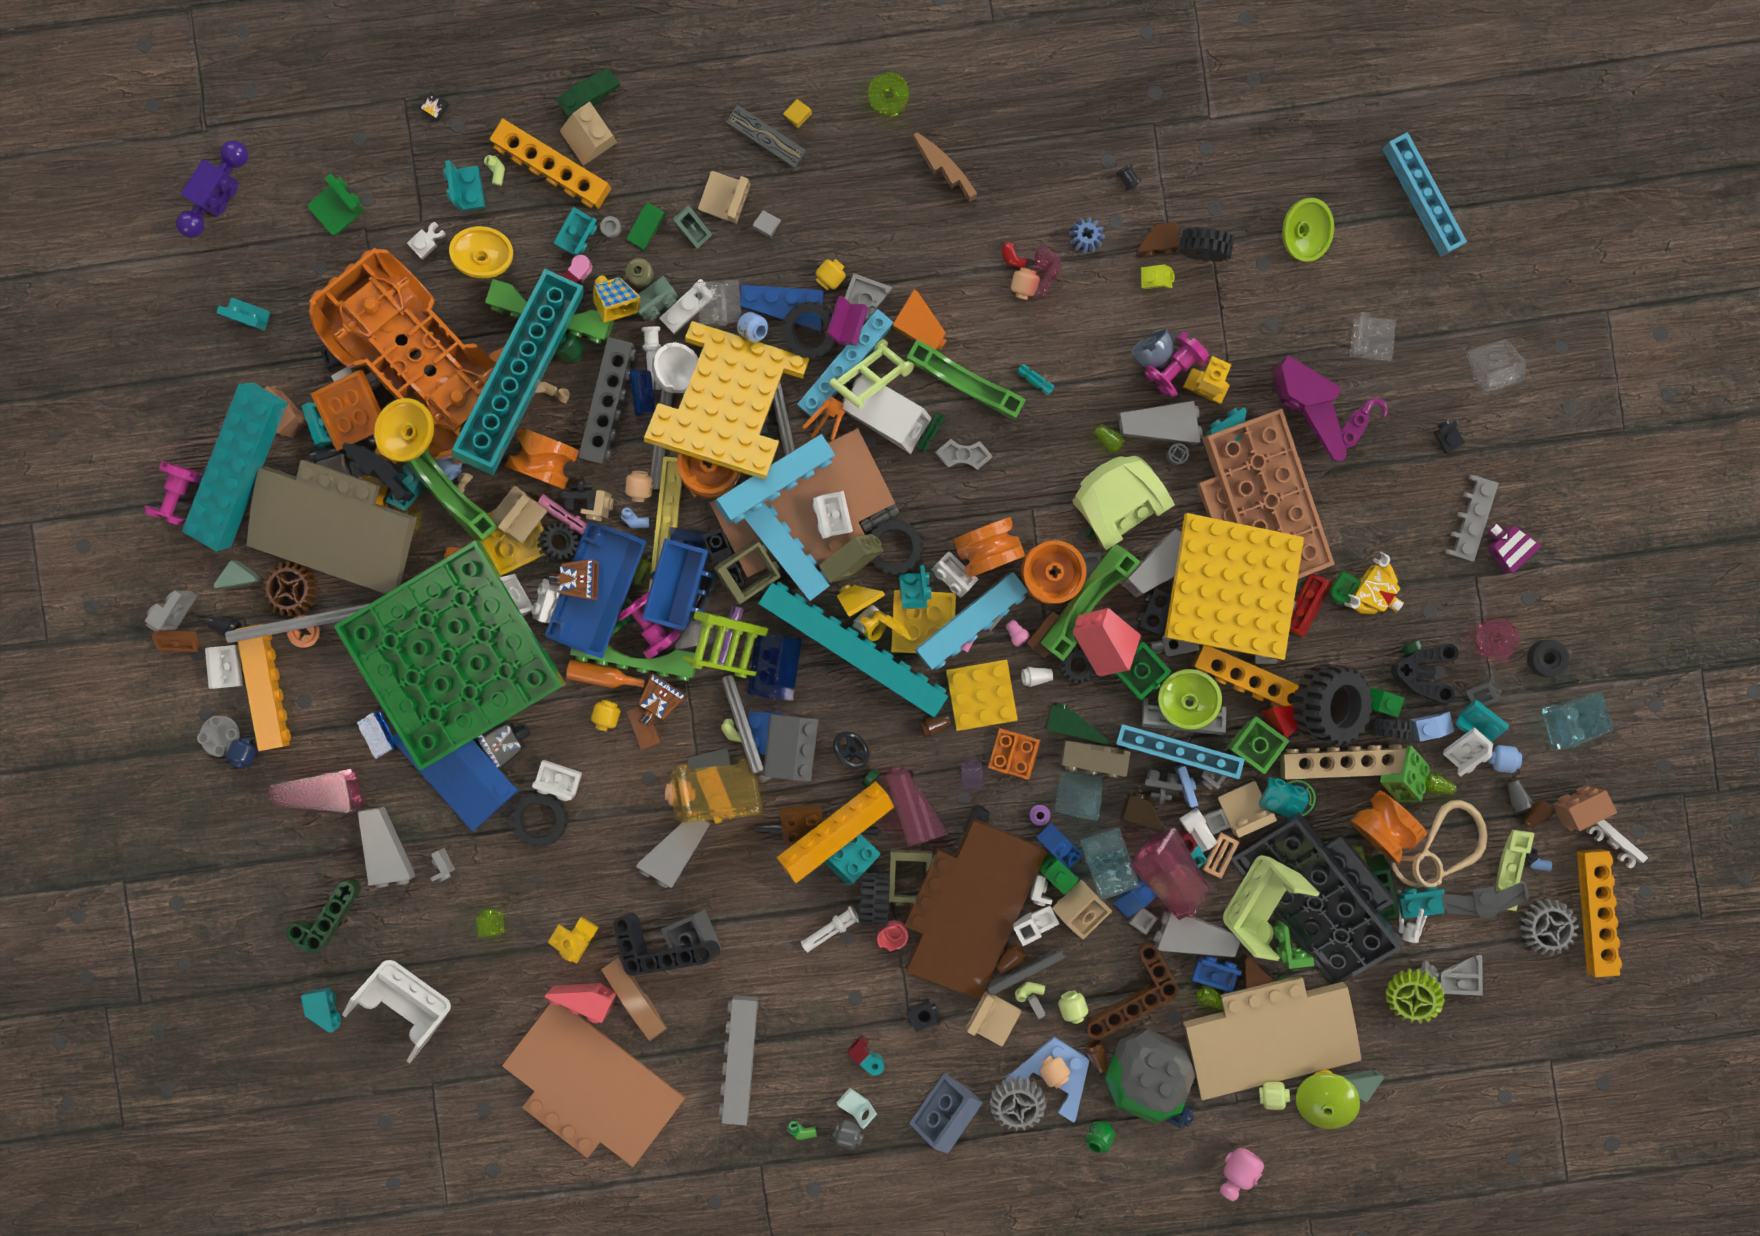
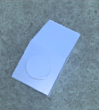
M1449 711L1409 720V723H1413L1412 739L1421 742L1440 738L1454 732Z

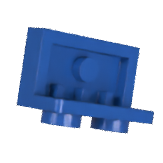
M749 711L748 723L758 754L766 753L770 714L781 715V713Z
M1205 954V957L1198 955L1191 979L1195 982L1233 992L1237 976L1241 975L1242 972L1237 967V964L1225 960V963L1218 962V958Z

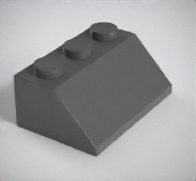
M770 714L763 776L796 781H811L818 719Z

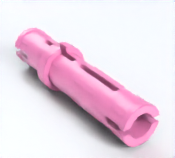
M543 494L537 503L543 506L548 513L568 525V529H574L583 535L587 523L582 521L580 516L573 515Z

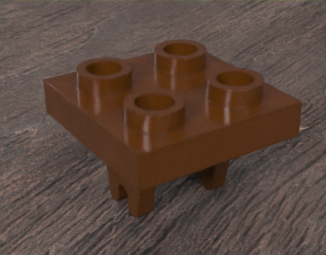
M821 805L780 808L784 845L795 844L823 822Z

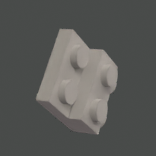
M174 590L166 597V604L156 603L148 610V617L145 620L147 622L146 626L154 631L176 630L198 595L192 591Z

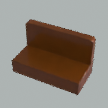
M1050 611L1025 643L1043 658H1046L1050 651L1039 641L1059 617L1053 611Z

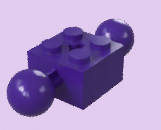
M238 141L224 143L220 150L222 162L217 168L202 159L181 195L194 202L195 205L191 211L182 212L176 219L177 230L183 236L195 238L203 232L204 221L202 217L206 211L218 217L226 210L227 202L231 196L236 194L240 183L229 175L233 168L242 167L248 160V151L242 143Z

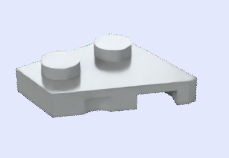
M1482 955L1472 956L1438 972L1439 982L1444 994L1483 996Z

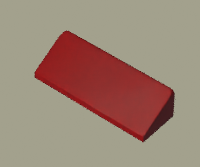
M1313 573L1309 575L1296 599L1297 602L1291 617L1290 632L1301 638L1305 637L1332 586L1329 580Z

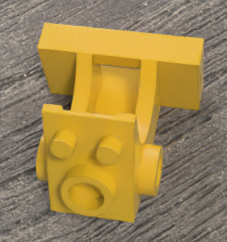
M1212 356L1205 372L1194 368L1190 370L1182 388L1217 404H1221L1230 386L1228 382H1225L1231 364Z
M583 917L579 919L572 932L558 924L548 943L560 951L559 954L565 960L573 961L577 964L599 927Z

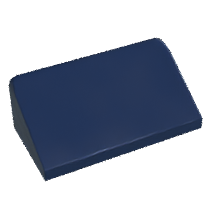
M675 527L669 528L668 539L708 550L702 536L708 532Z

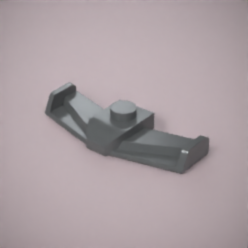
M1525 880L1498 892H1495L1494 886L1491 885L1472 888L1473 896L1441 894L1444 913L1479 916L1482 919L1495 917L1497 913L1529 901Z

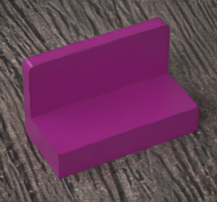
M839 296L827 334L839 345L856 346L868 307L865 304H850L843 296Z

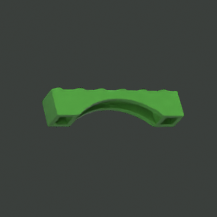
M492 279L485 303L494 312L501 314L503 311L510 312L511 317L519 319L527 301L513 285ZM589 310L574 315L567 331H570L569 333L578 338H581L582 335L587 336L589 341L601 344V341L607 343L614 320L603 323L598 311Z
M918 339L907 356V361H912L914 366L1014 421L1026 399L1010 390L991 383L961 367Z
M428 449L419 457L404 462L474 541L480 540L482 543L496 531L498 526L451 482L433 459Z
M1115 543L1084 583L1079 593L1073 597L1039 642L1064 661L1077 643L1073 630L1078 615L1090 613L1107 592L1131 575L1140 561Z
M607 645L603 658L586 654L574 648H571L570 655L576 656L575 660L587 662L588 658L595 659L596 664L607 666L608 662L616 663V667L621 669H628V666L636 667V671L648 673L649 670L657 671L656 675L664 677L674 674L677 675L676 679L689 681V677L694 678L696 668L690 667V662L682 660L683 656L694 658L695 652L680 649L667 655L650 659L625 655L613 649L610 645Z

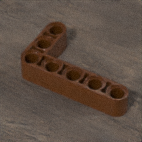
M1149 941L1140 943L1137 952L1154 983L1088 1018L1085 1022V1028L1092 1039H1101L1177 997L1179 988L1153 943ZM1146 948L1153 949L1152 955L1145 957L1143 952ZM1156 966H1162L1163 971L1160 974H1153ZM1172 984L1173 988L1170 992H1163L1165 985ZM1153 994L1155 995L1154 1000L1150 1003L1145 1002L1146 996ZM1130 1004L1137 1005L1134 1012H1127V1007ZM1110 1015H1119L1117 1021H1108ZM1093 1024L1100 1025V1029L1097 1032L1090 1031Z

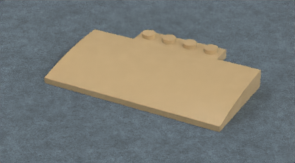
M1299 975L1220 995L1224 1012L1183 1022L1201 1100L1262 1086L1265 1082H1278L1362 1061L1349 990L1344 982L1306 991L1303 977Z

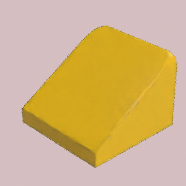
M796 99L783 115L799 128L811 116L812 110Z

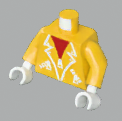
M1380 552V560L1373 559V562L1378 565H1371L1362 577L1361 584L1355 593L1348 595L1351 598L1350 603H1344L1345 606L1353 608L1360 614L1384 612L1387 607L1398 612L1403 606L1404 602L1395 597L1400 587L1397 585V577L1389 563L1390 557L1383 552Z

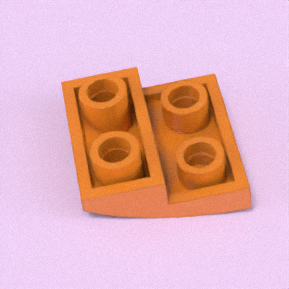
M999 728L988 768L1030 780L1041 740Z

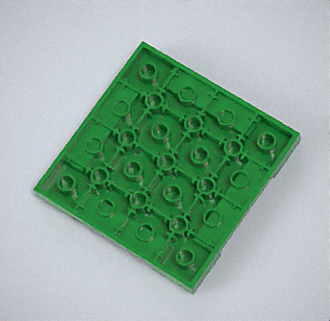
M480 540L473 541L334 625L335 630L420 771L566 685L548 653L540 646L500 579L501 574Z

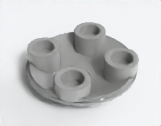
M213 716L202 725L197 736V740L203 749L216 757L226 756L231 742L234 740L239 741L240 739L238 726L232 719L226 716Z

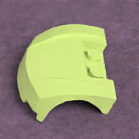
M1120 456L1098 466L1081 482V488L1073 499V504L1086 518L1095 532L1099 544L1105 550L1123 540L1122 534L1155 513L1159 516L1175 505L1165 486L1152 468L1138 456Z

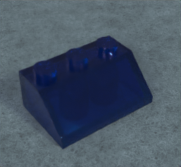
M769 634L757 636L751 671L756 672V676L750 675L748 694L793 701L801 651V639Z

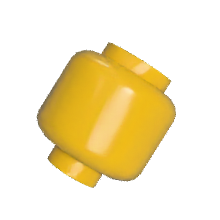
M826 259L816 270L817 278L815 280L826 290H829V288L834 290L846 277L843 271L844 266L836 259L833 262Z
M603 699L595 704L591 721L596 724V729L607 731L608 728L616 727L621 713L617 707L618 704Z

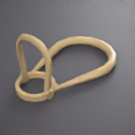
M1462 800L1449 801L1441 806L1435 816L1423 852L1415 856H1402L1401 861H1413V875L1418 883L1406 879L1399 872L1396 864L1390 861L1394 874L1402 883L1413 888L1435 887L1442 883L1444 876L1475 863L1484 853L1488 837L1486 824L1480 812L1472 804ZM1461 808L1473 817L1477 825L1479 834L1478 846L1473 854L1444 872L1440 859L1435 854L1430 853L1428 849L1446 814L1452 809ZM1425 856L1430 857L1436 864L1437 876L1435 879L1424 881L1419 873V863Z

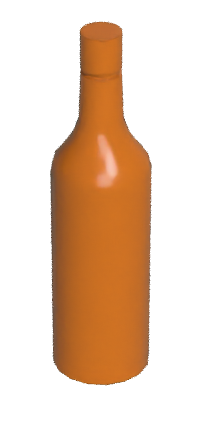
M572 659L569 661L566 674L568 680L609 688H616L621 685L644 688L646 683L644 679L626 676L618 668Z

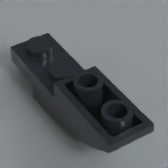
M348 443L342 445L347 451V457L360 466V472L367 477L378 478L382 484L392 490L390 493L394 498L399 501L410 502L415 497L411 490L403 483V480L408 475L392 460L376 451Z

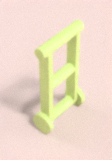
M882 339L875 345L874 352L839 379H831L829 385L858 409H861L865 404L864 401L901 374L904 377L909 375L914 368V363L910 360L905 362L887 347L888 342ZM884 355L898 367L881 379L867 367ZM858 373H861L874 385L857 397L844 384Z

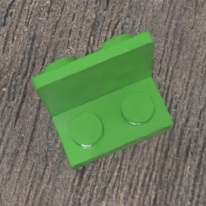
M1407 746L1401 774L1381 775L1380 783L1398 802H1422L1423 794L1426 791L1425 783L1429 774V765L1412 746Z
M1275 920L1273 935L1278 943V947H1275V953L1280 957V962L1289 969L1314 966V959L1311 955L1301 950V948H1291L1288 926L1280 920Z

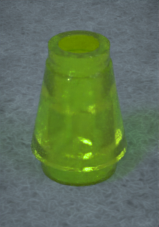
M1103 424L1094 432L1109 452L1116 453L1125 443L1121 434Z
M1429 772L1427 775L1425 786L1428 792L1453 795L1455 793L1456 784L1436 772Z
M1202 985L1196 994V999L1199 1003L1224 1011L1220 994L1211 986Z

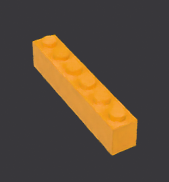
M272 635L238 641L258 751L288 746L291 740V734L285 722L287 720V713L282 706L283 692L278 684L280 678L279 671L275 668L274 663L276 654L270 642Z
M875 781L776 858L790 878L797 883L893 809L894 805L886 791Z

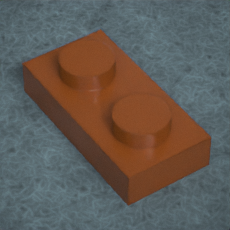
M158 630L152 634L155 646L160 651L199 652L201 647L196 632Z
M637 707L627 711V714L642 750L661 743L654 721H652L649 727L638 721L644 711Z

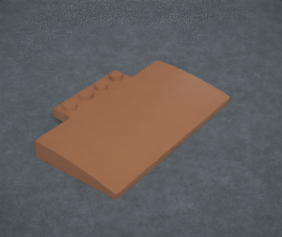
M1278 409L1202 437L1215 477L1197 483L1209 518L1304 537L1298 579L1335 565L1283 409ZM1241 433V440L1238 442L1233 441Z
M858 428L828 443L835 454L831 460V465L823 470L819 467L809 479H800L797 481L798 485L790 491L784 489L779 492L781 496L770 502L768 499L764 502L767 507L772 505L777 511L778 515L776 518L780 523L785 521L792 530L789 532L790 536L793 539L797 537L804 545V548L801 550L806 556L811 554L817 562L815 566L823 563L854 537L865 535L859 521L895 504ZM844 491L853 531L823 539L818 530V518L813 509V498ZM716 499L710 502L735 553L753 540L760 543L763 542L745 519L737 524L734 521L728 524L714 504ZM755 550L739 559L747 577L766 568ZM769 550L767 555L770 560L774 559L776 563L779 562Z
M550 1003L502 1065L535 1091L522 1108L586 1158L591 1155L601 1142L634 1167L683 1102L685 1096L580 1015L569 1012L565 1006H556Z

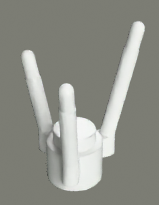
M1398 902L1400 916L1398 932L1403 933V940L1418 943L1427 916H1423L1424 909H1420L1416 923L1407 922V925L1404 926V919L1401 918Z

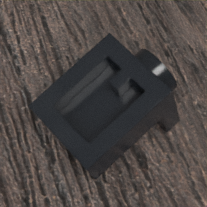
M1448 419L1437 425L1439 429L1433 432L1444 453H1448L1465 443L1456 427L1459 424L1457 420L1450 422Z

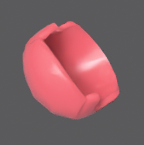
M891 920L888 921L886 927H879L876 940L880 948L884 947L891 952L905 946L909 934L903 923Z

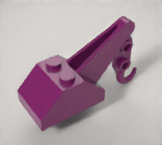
M1289 355L1279 361L1273 370L1279 401L1283 402V406L1290 411L1300 410L1330 456V459L1334 462L1344 460L1347 455L1346 449L1353 447L1368 425L1370 410L1374 405L1381 406L1383 418L1388 413V407L1383 400L1379 398L1369 399L1360 409L1351 414L1343 429L1340 430L1333 400L1337 398L1342 390L1341 387Z

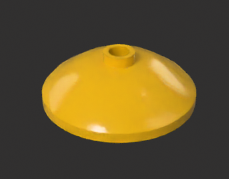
M478 226L464 229L454 236L449 247L450 259L453 265L462 273L475 278H491L500 275L508 269L513 260V248L508 238L501 232L489 227Z
M410 398L397 399L388 404L377 418L374 429L376 444L383 455L389 459L399 462L411 461L423 454L430 445L434 433V422L430 411L421 402Z

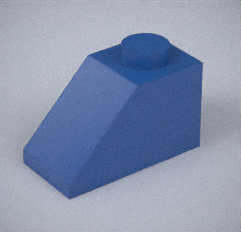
M1141 874L1113 903L1128 918L1145 908L1160 892Z

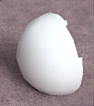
M676 342L667 343L658 349L652 360V373L656 383L669 393H685L699 359L695 352L686 345Z

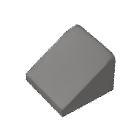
M763 210L752 226L756 231L772 238L781 220Z

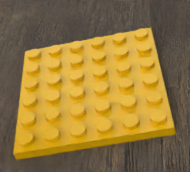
M1186 513L1184 515L1164 638L1285 660L1304 537Z

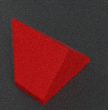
M1293 705L1262 710V715L1267 725L1285 738H1288L1299 729L1296 724L1298 721L1294 719L1293 713L1295 708H1293Z

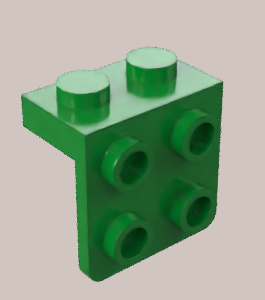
M330 173L324 178L329 183V186L308 204V208L330 234L336 236L365 210L359 204L362 202L354 192L350 193L346 189L348 187L347 183L340 176L336 178Z

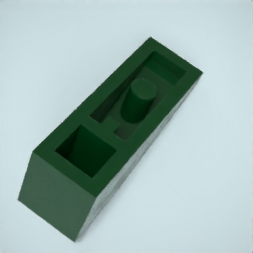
M606 68L572 86L559 96L556 101L569 118L572 113L588 102L594 107L621 84L611 71Z
M1056 702V706L1050 705L1045 725L1046 730L1103 744L1108 743L1104 736L1073 710L1068 709L1067 704Z
M1384 854L1363 859L1395 899L1394 903L1380 910V913L1386 920L1400 917L1390 867Z

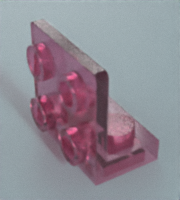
M1042 244L1038 248L1033 260L1036 261L1035 264L1043 270L1048 269L1049 271L1033 296L1035 300L1039 296L1043 298L1051 284L1049 282L1050 278L1054 280L1062 268L1060 264L1062 257Z

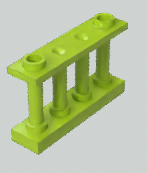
M695 611L693 619L701 621L702 626L694 658L683 656L682 660L690 662V667L702 669L703 666L735 672V676L746 678L747 675L756 676V672L748 670L747 665L754 639L758 635L766 636L768 628ZM716 625L717 633L709 661L702 660L710 629ZM731 628L730 632H732L725 662L724 664L717 663L725 632H728V629ZM743 631H745L747 637L739 667L732 666L740 635H743Z

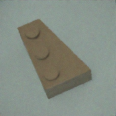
M1064 739L1060 764L1065 766V770L1077 771V768L1085 769V773L1090 774L1103 772L1106 773L1105 776L1118 778V775L1127 777L1130 751L1123 748Z

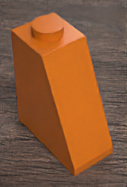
M913 290L893 323V329L914 342L918 339L935 350L941 351L947 341L944 339L946 332L918 291Z

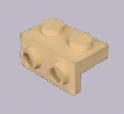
M597 490L594 510L581 509V513L585 514L586 519L602 522V518L608 519L609 510L612 511L614 499L611 498L612 494Z

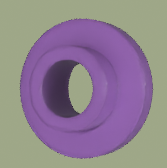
M1036 805L1030 810L1029 816L1034 824L1041 826L1049 821L1050 811L1044 805ZM1038 812L1044 813V817L1042 819H1038L1036 817V814Z

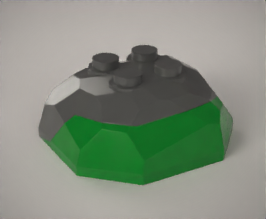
M1146 1028L1119 1039L1106 1073L1105 1081L1116 1107L1152 1124H1157L1182 1113L1196 1073L1184 1045Z

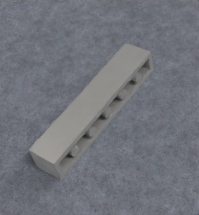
M734 995L732 1001L728 1002L727 1013H731V1021H727L726 1034H729V1042H725L724 1054L728 1056L727 1062L723 1063L722 1075H726L725 1083L721 1085V1096H724V1104L720 1103L719 1116H722L723 1124L747 1125L759 997Z

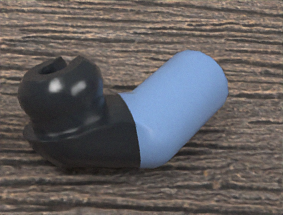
M1531 848L1530 853H1527L1525 858L1528 865L1532 869L1551 871L1552 862L1540 860L1537 849Z

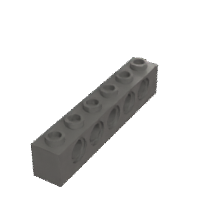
M610 337L607 339L578 456L581 460L606 466V462L611 459L612 450L610 446L611 442H614L616 439L617 430L615 426L616 422L620 421L622 415L620 405L621 401L624 402L626 399L627 390L625 385L626 381L629 382L631 379L632 370L630 365L631 361H635L637 350L633 343ZM622 357L624 360L622 366L615 367V359ZM617 377L619 380L618 385L610 387V379ZM608 397H612L614 400L611 407L604 406V401ZM603 417H607L609 420L606 427H600L599 421ZM598 437H602L604 440L601 447H595L594 441Z

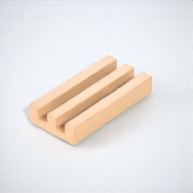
M1220 832L1216 839L1217 843L1212 847L1207 857L1208 861L1203 865L1202 870L1221 879L1239 841ZM1225 839V841H1224V843H1223V845H1222V847H1221V849H1220V851H1219V853H1218V855H1217V857H1216V859H1215V861H1214V863H1213V865H1212V867H1211V869H1210L1209 866H1210V864H1211V862H1212V860H1213V858H1214V856H1215V854H1216V852H1217V850H1218V848H1219V846H1220L1222 840ZM1229 842H1231L1232 845H1231V847H1230V849H1229V851H1228V853H1227V855H1226V857H1225V859H1224V861H1223V863H1222V865H1221L1219 871L1216 872L1215 870H1216V868H1217V866H1218V864H1219V862H1220V860H1221V858H1222V856H1223V854H1224V852H1225V850H1226V848H1227Z

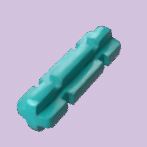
M1022 364L1017 370V374L1021 377H1026L1028 382L1038 389L1041 388L1042 392L1049 395L1054 389V385L1049 381L1046 382L1045 378L1033 370L1030 371L1028 366Z

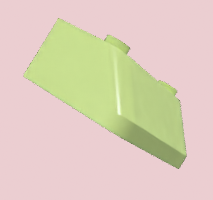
M1258 856L1227 906L1223 920L1225 925L1254 957L1278 961L1280 957L1269 946L1273 938V928L1267 922L1286 890L1290 893H1302L1317 897L1319 892L1300 873L1266 856Z

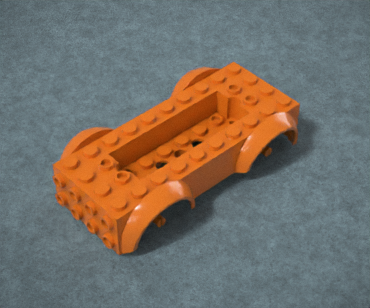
M373 248L371 251L367 250L361 255L359 261L355 264H349L345 268L344 273L339 277H333L324 289L313 293L309 300V315L312 325L326 348L342 364L349 368L365 366L396 400L410 398L424 404L430 411L434 422V433L431 443L427 448L433 459H452L459 465L462 461L453 457L452 449L496 363L476 344L464 345L432 311L435 298L396 257L383 249ZM398 335H405L408 338L407 344L404 346L397 345L395 342ZM413 350H419L422 355L419 359L414 360L410 358V353ZM426 366H434L437 370L436 374L431 377L424 374Z

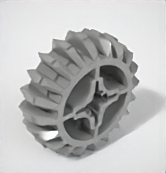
M1545 899L1543 903L1538 900L1537 907L1533 904L1529 905L1531 911H1524L1527 917L1520 918L1521 921L1525 922V925L1520 926V929L1525 931L1521 934L1523 938L1527 939L1525 943L1531 946L1532 950L1539 951L1542 955L1546 954V952L1550 956L1554 955V952L1562 954V948L1569 950L1568 943L1575 944L1571 938L1572 936H1578L1574 929L1579 927L1573 924L1577 918L1571 916L1573 911L1569 908L1567 909V905L1564 903L1560 904L1557 900L1551 902L1550 899ZM1548 912H1557L1561 919H1553L1552 916H1549ZM1546 935L1550 942L1542 943L1537 936Z
M1010 1076L1008 1082L1003 1079L1002 1085L997 1084L996 1090H992V1097L990 1099L991 1113L994 1115L995 1121L999 1120L1001 1126L1006 1124L1008 1130L1014 1127V1130L1017 1132L1018 1127H1022L1025 1131L1027 1125L1033 1128L1034 1122L1039 1123L1040 1117H1043L1046 1108L1045 1095L1042 1093L1041 1087H1037L1035 1081L1030 1083L1028 1077L1025 1080H1021V1077L1018 1076L1017 1080H1014Z

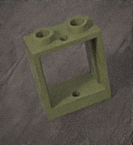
M873 534L857 536L821 563L819 567L830 583L846 580L884 550L881 547L880 540Z
M753 540L713 567L734 601L738 604L743 603L781 577L778 572L780 570L778 564L774 559L770 560L767 555L769 550L763 542L760 543ZM755 550L769 573L741 592L728 572L727 567Z
M891 849L889 902H893V905L904 906L905 902L913 903L916 896L894 895L896 861L926 862L927 873L932 862V851Z

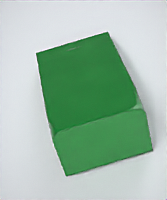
M647 202L630 231L627 240L645 250L665 219V213Z

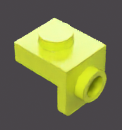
M1165 264L1141 267V288H1172L1175 276L1171 267Z

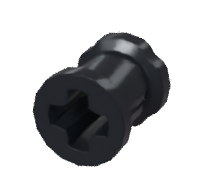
M1131 163L1116 173V176L1120 177L1125 184L1126 191L1133 189L1142 182L1141 178H1138L1133 171Z

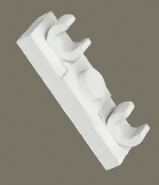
M1605 820L1586 829L1588 834H1592L1594 830H1597V835L1594 837L1596 841H1601L1605 836L1610 846L1615 849L1621 848L1624 852L1620 853L1617 859L1623 861L1628 857L1629 861L1625 865L1627 868L1634 867L1636 861L1644 863L1648 858Z

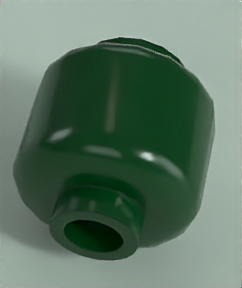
M566 333L555 355L564 364H574L583 356V345L575 335Z

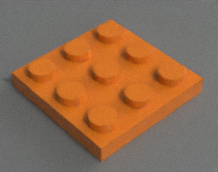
M358 370L311 393L336 451L343 450L342 445L344 443L356 444L374 435L375 424L381 409L363 370Z

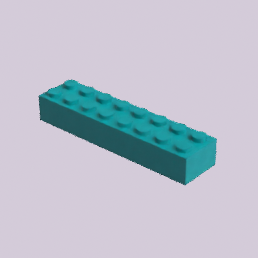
M253 382L238 384L182 532L214 551L231 547L254 490L258 468L264 465L288 402Z

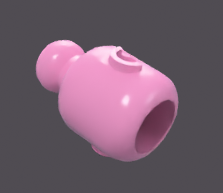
M1242 1147L1236 1149L1233 1153H1229L1225 1159L1227 1164L1224 1167V1175L1228 1180L1221 1185L1220 1193L1227 1199L1235 1201L1239 1197L1241 1188L1249 1190L1254 1184L1257 1185V1181L1262 1176L1261 1173L1264 1169L1263 1161L1254 1153Z

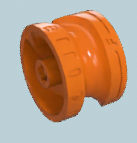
M520 427L516 439L521 443V451L516 455H509L505 467L565 489L568 478L564 475V466L570 461H576L579 450Z
M682 453L678 454L677 465L682 482L690 492L699 497L709 499L721 497L732 490L739 480L741 474L739 471ZM707 463L712 464L711 468L707 467Z
M1011 517L953 539L959 557L970 560L969 564L965 567L967 579L1026 556L1019 537L1008 534V531L1012 528Z
M1047 541L1035 546L1025 556L1020 569L1021 582L1028 590L1027 593L1039 602L1047 604L1065 602L1076 596L1085 583V561L1080 552L1072 545L1063 541ZM1052 569L1056 571L1055 575L1050 574V571Z
M1379 790L1370 799L1373 809L1359 811L1350 822L1377 850L1394 863L1399 864L1402 858V849L1408 848L1413 850L1428 833L1405 808L1386 793Z

